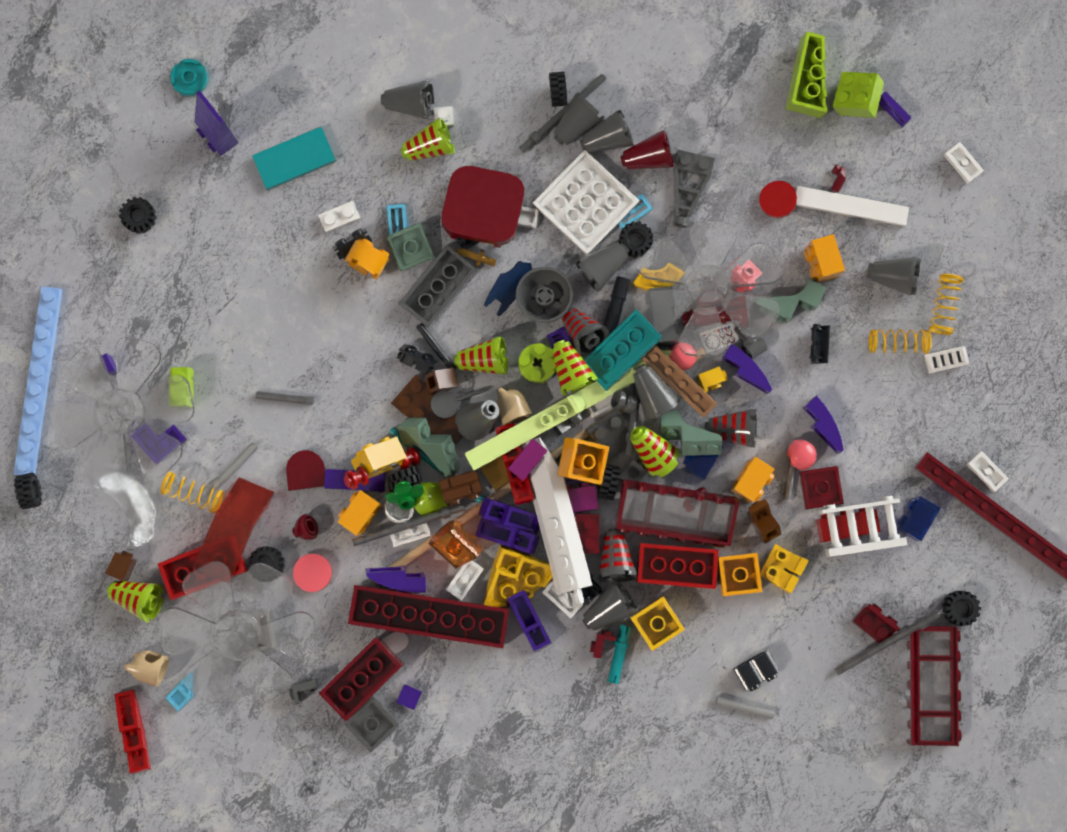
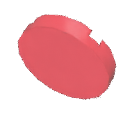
M318 554L302 556L295 563L293 569V578L296 584L307 592H318L324 589L330 583L332 576V567L329 561L324 556Z

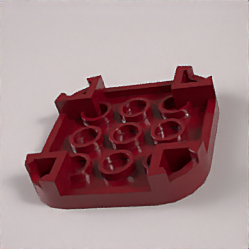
M476 166L458 168L450 178L442 209V226L444 230L450 235V238L455 240L457 237L493 244L494 248H501L502 245L508 244L516 236L524 201V185L522 181L510 173Z

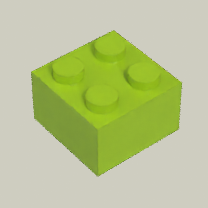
M842 71L833 108L840 116L875 118L884 81L878 73Z

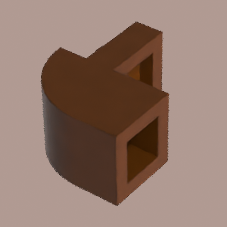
M765 498L754 502L748 507L747 515L765 544L781 535L780 526L771 514L769 503Z

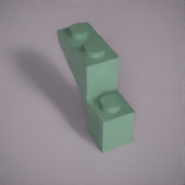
M809 279L798 294L762 297L754 303L753 308L761 315L766 316L768 314L773 316V319L779 323H788L797 304H800V307L806 311H814L818 307L826 287Z
M671 410L664 415L660 413L659 426L661 437L665 440H680L682 456L721 455V435L685 423L680 417L679 410Z
M406 418L397 427L402 444H411L422 449L445 477L454 476L460 469V462L457 458L451 434L431 435L426 418Z

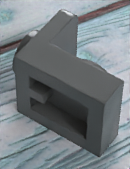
M317 678L291 685V700H294L295 704H300L302 702L300 691L303 694L314 692V688L319 686Z

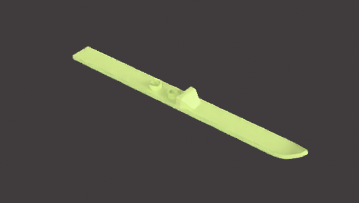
M662 350L669 357L671 351ZM640 359L608 391L596 381L464 453L473 471L611 396L616 390H622L635 382L633 378L634 369L642 364L648 365Z

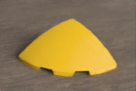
M500 544L488 579L483 604L506 607L509 604L507 598L522 590H525L528 598L531 599L534 597V593L541 587H546L553 577L549 562Z

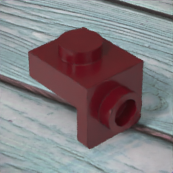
M601 630V634L596 633V639L591 641L590 652L593 653V657L601 659L604 639L616 641V637L612 636L613 632Z

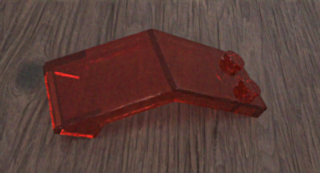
M239 477L217 510L193 568L230 583L249 537L264 511L268 509L275 492Z

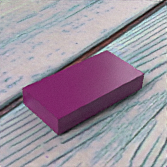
M532 438L508 469L524 481L548 450Z

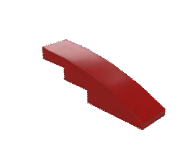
M514 423L496 427L497 435L514 427ZM520 446L502 455L515 505L534 501L529 477L527 476L522 481L508 469L522 452Z
M135 690L116 693L114 696L119 732L122 733L124 753L127 754L129 773L136 774L151 770L146 736Z

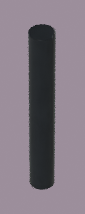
M422 323L417 325V330L444 365L455 370L456 366Z

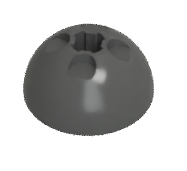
M539 267L527 272L519 281L516 289V301L521 312L527 318L538 323H550L563 317L569 310L573 299V289L569 279L561 271L551 267Z

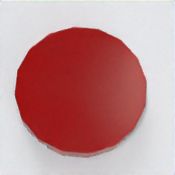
M773 181L762 189L759 203L762 211L767 216L781 219L794 211L797 204V194L791 184L785 181Z

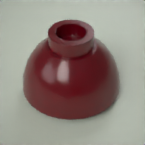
M303 514L297 519L292 532L296 538L313 540L318 536V525L312 516Z

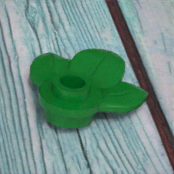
M402 481L395 485L394 492L386 494L385 497L387 502L396 503L401 509L408 510L415 506L416 499L423 495L424 488L422 485L411 487L410 483Z

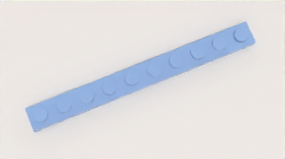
M41 286L13 475L32 472L36 474L62 297V289Z

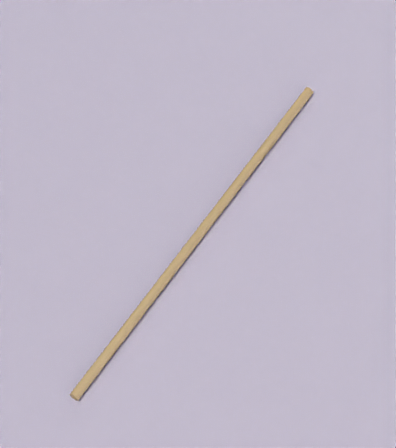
M702 348L695 351V363L706 356ZM623 409L619 410L621 414L625 413ZM587 428L572 438L585 441L589 438L585 431ZM564 444L550 453L555 461L561 457ZM510 482L487 498L501 500L512 492ZM482 501L388 567H405L478 516Z

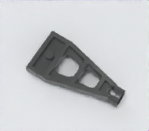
M678 150L673 169L674 226L679 228L688 227L689 218L711 177L715 158ZM685 172L699 175L700 180L695 188H688L683 185V174ZM682 192L693 194V199L689 206L680 204Z

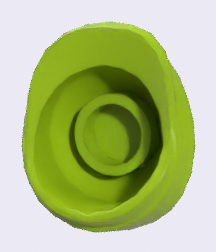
M425 482L419 484L424 488L423 495L416 499L414 506L419 514L425 516L440 511V508L448 505L444 502L439 483Z

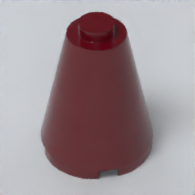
M665 130L624 150L623 155L620 156L622 166H626L628 170L674 167L673 156H671V148Z

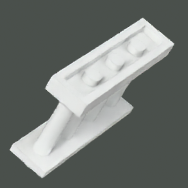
M886 496L881 497L879 502L836 508L835 504L823 506L824 510H819V514L827 513L832 542L830 548L825 549L826 557L907 545L906 537L900 538V535L897 534L892 506L893 503H899L900 499ZM884 505L889 530L888 540L881 541L880 537H878L873 506ZM865 508L870 534L869 543L861 544V540L858 538L854 509ZM846 511L851 538L849 546H842V543L839 542L835 512Z

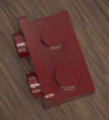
M865 603L851 622L878 643L892 636L895 631H899L900 628L896 625L898 622L889 615L887 617L881 613L882 609L876 604Z

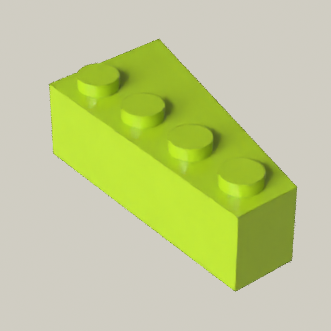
M806 31L800 38L785 106L786 110L816 118H821L827 113L826 70L824 66L825 36Z

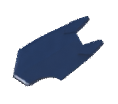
M518 261L510 271L500 273L486 298L484 306L487 307L497 299L502 303L497 316L502 315L516 300L518 283L527 272L532 270L531 262Z

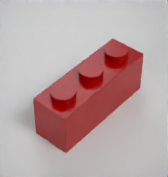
M859 508V512L854 513L858 536L869 534L866 510L865 508ZM873 509L878 533L881 532L877 509ZM840 511V515L835 516L839 539L850 538L846 511ZM827 514L820 515L821 519L816 520L820 542L831 541Z

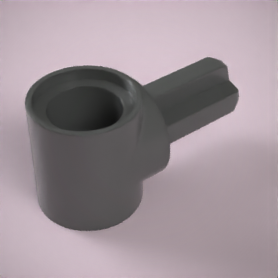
M740 324L734 328L735 333L743 342L742 351L751 359L767 350V345L762 337L752 336L748 329L741 328Z

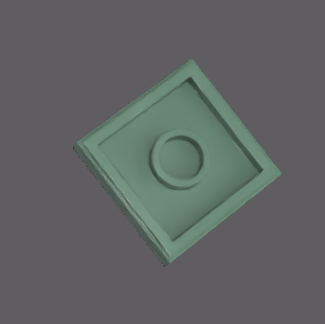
M421 222L386 236L400 272L435 258Z

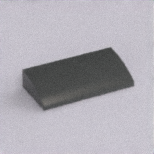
M445 245L398 304L426 327H429L474 273L476 268L450 246Z

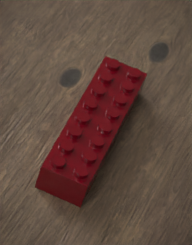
M354 585L348 624L503 648L509 608Z

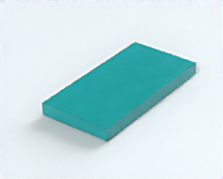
M322 126L252 155L267 191L336 162Z
M636 309L584 361L597 376L598 383L608 391L663 337Z

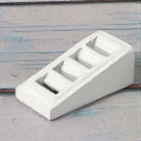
M965 346L924 355L928 374L969 365ZM948 354H951L952 360H953V364H950V360H949V355H948ZM942 355L944 358L945 366H942L940 357ZM933 357L936 358L938 368H934Z

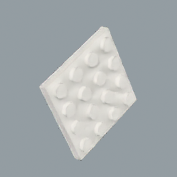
M584 150L533 202V206L582 252L589 255L640 200Z

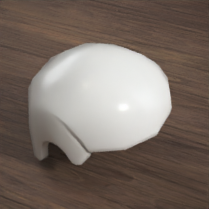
M387 500L384 505L385 515L394 523L409 521L414 513V507L403 510L396 503H389Z

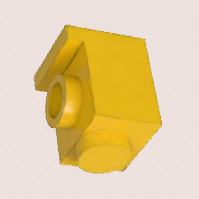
M720 366L698 374L696 377L700 387L706 393L709 391L708 388H711V391L722 387L721 383L728 380L725 370H721Z

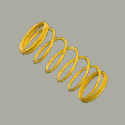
M954 274L939 275L938 282L944 287L938 288L936 292L942 297L934 300L940 307L932 310L939 317H934L930 320L933 325L929 326V331L942 335H951L954 332L953 328L937 325L932 320L938 318L956 319L941 316L935 313L934 310L940 308L958 309L940 305L936 300L947 298L959 301L960 299L944 296L938 290L949 288L961 291L962 289L946 286L940 280L947 283L960 284L964 282V278Z
M875 329L870 330L869 350L871 353L876 352L877 334L879 331L882 332L884 338V354L886 353V338L889 331H892L894 337V354L897 350L896 339L900 331L904 335L905 354L907 352V336L910 331L913 332L915 338L914 353H917V337L921 331L923 332V353L928 354L930 352L931 333L929 330L923 331L921 329L916 335L911 329L907 332L906 336L902 329L898 330L896 336L892 329H889L886 335L881 329L877 331Z
M169 471L166 474L160 488L162 495L168 492L170 498H173L178 494L179 501L181 502L188 497L189 505L195 504L198 500V507L200 509L207 505L209 512L215 514L218 511L224 497L223 490H219L216 493L211 510H209L214 487L210 492L207 502L200 507V496L205 484L202 485L197 499L190 503V494L195 480H193L187 496L181 500L180 491L185 482V477L182 478L177 493L171 496L170 489L176 473ZM169 476H170L168 485H167L166 489L164 490L165 485H166V482H167V480H168V478H169Z

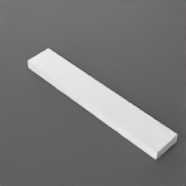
M801 186L796 188V206L903 227L907 223L909 207Z

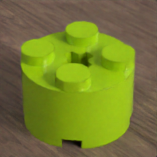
M542 343L532 344L521 352L519 371L527 382L544 384L553 378L556 367L550 347ZM534 361H541V368L538 366L534 367Z

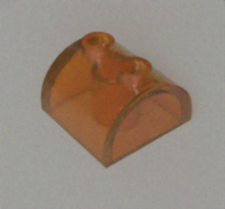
M454 520L442 526L428 543L455 569L478 558L482 551V546L477 542L476 537L468 534L463 529V525Z

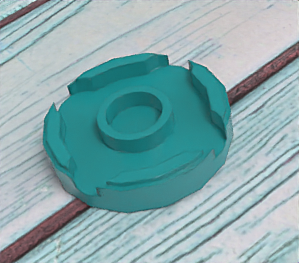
M194 59L181 60L180 63L172 68L170 73V81L174 89L179 94L187 97L196 96L198 91L202 93L209 81L205 67Z

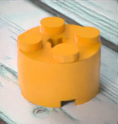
M360 239L355 240L344 261L349 262V266L364 275L372 274L371 278L377 280L386 266L390 254L382 249L377 250L373 247L374 244L367 239H363V241Z

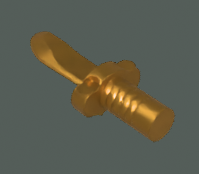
M467 249L456 250L459 255L476 260V266L480 267V264L484 263L495 267L497 260L484 256V250H481L480 254Z

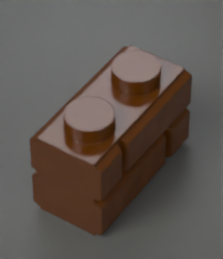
M477 470L439 480L444 502L446 504L450 503V506L462 503L461 499L469 498V501L478 499L480 494L484 493Z

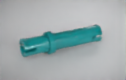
M620 624L618 638L614 642L616 647L607 679L609 683L619 684L626 650L630 646L628 642L633 628L631 626Z

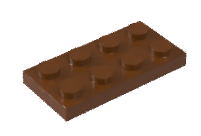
M415 375L391 404L407 418H426L431 435L451 434L452 441L456 446L463 436L457 431L455 415L445 419L436 416L431 410L430 405L431 399L436 393L429 394L427 384Z

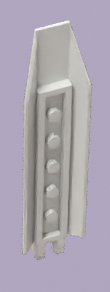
M540 437L534 439L546 450H548ZM530 441L523 443V450ZM547 451L529 473L528 477L557 595L563 594L565 606L571 608L573 606L571 591H574L573 595L576 604L582 605L584 599L581 588L592 586V581L564 477L557 476L559 466L550 452Z

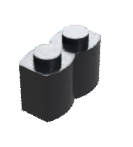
M768 650L733 668L744 690H750V692L760 687L759 683L762 681L770 682L778 677L776 674L780 672Z

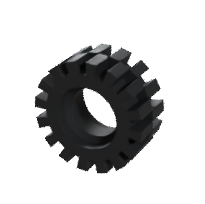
M550 72L549 83L552 107L567 106L565 72Z
M132 197L133 200L127 199V203L123 202L122 204L123 209H119V212H121L119 214L121 223L131 232H136L137 234H140L141 231L143 233L147 232L146 229L151 230L150 226L152 224L155 225L154 219H157L153 206L141 197L138 199ZM135 209H142L145 213L143 220L140 222H134L131 219V214Z
M633 221L622 228L619 235V244L622 242L629 250L627 253L629 257H642L651 249L653 233H651V229L647 227V224L644 223L643 225L640 221L638 223ZM632 233L642 235L643 243L640 246L630 244L629 236Z
M606 464L602 485H599L598 498L614 500L620 477L619 466Z
M418 466L403 469L385 477L390 492H393L395 485L402 481L410 483L411 486L423 482Z
M35 473L17 475L14 479V491L20 508L24 510L39 507L42 504V492H40V482L37 480Z
M264 546L257 548L248 559L249 572L259 581H273L280 577L279 575L283 573V567H285V559L282 557V553L272 547ZM265 556L272 558L274 562L273 568L267 572L263 571L259 566L260 560Z
M954 591L949 593L948 597H945L944 600L946 601L942 604L944 606L942 611L945 613L944 617L950 623L966 626L976 622V618L980 617L979 610H981V607L978 605L980 601L976 600L977 597L972 595L971 592ZM961 600L965 601L968 605V612L964 616H960L955 612V604Z

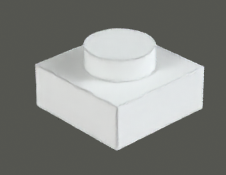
M453 106L434 108L435 120L441 118L447 127H454Z

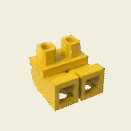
M774 544L760 571V576L788 594H792L800 579L796 576L802 575L809 560Z

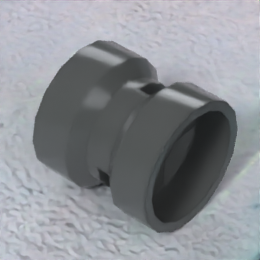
M621 390L614 392L611 398L612 408L617 410L623 409L626 413H632L637 405L636 395L625 394Z

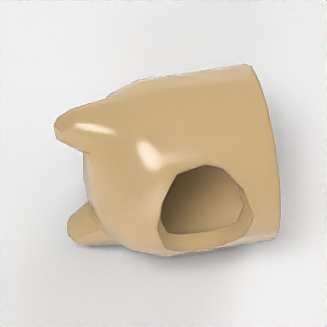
M503 388L498 389L499 396L495 403L499 407V415L503 425L518 423L532 415L527 400L520 391L513 390L512 388H508L507 391Z
M149 650L135 653L133 661L130 664H126L124 669L130 672L138 681L158 687L167 671L169 657Z

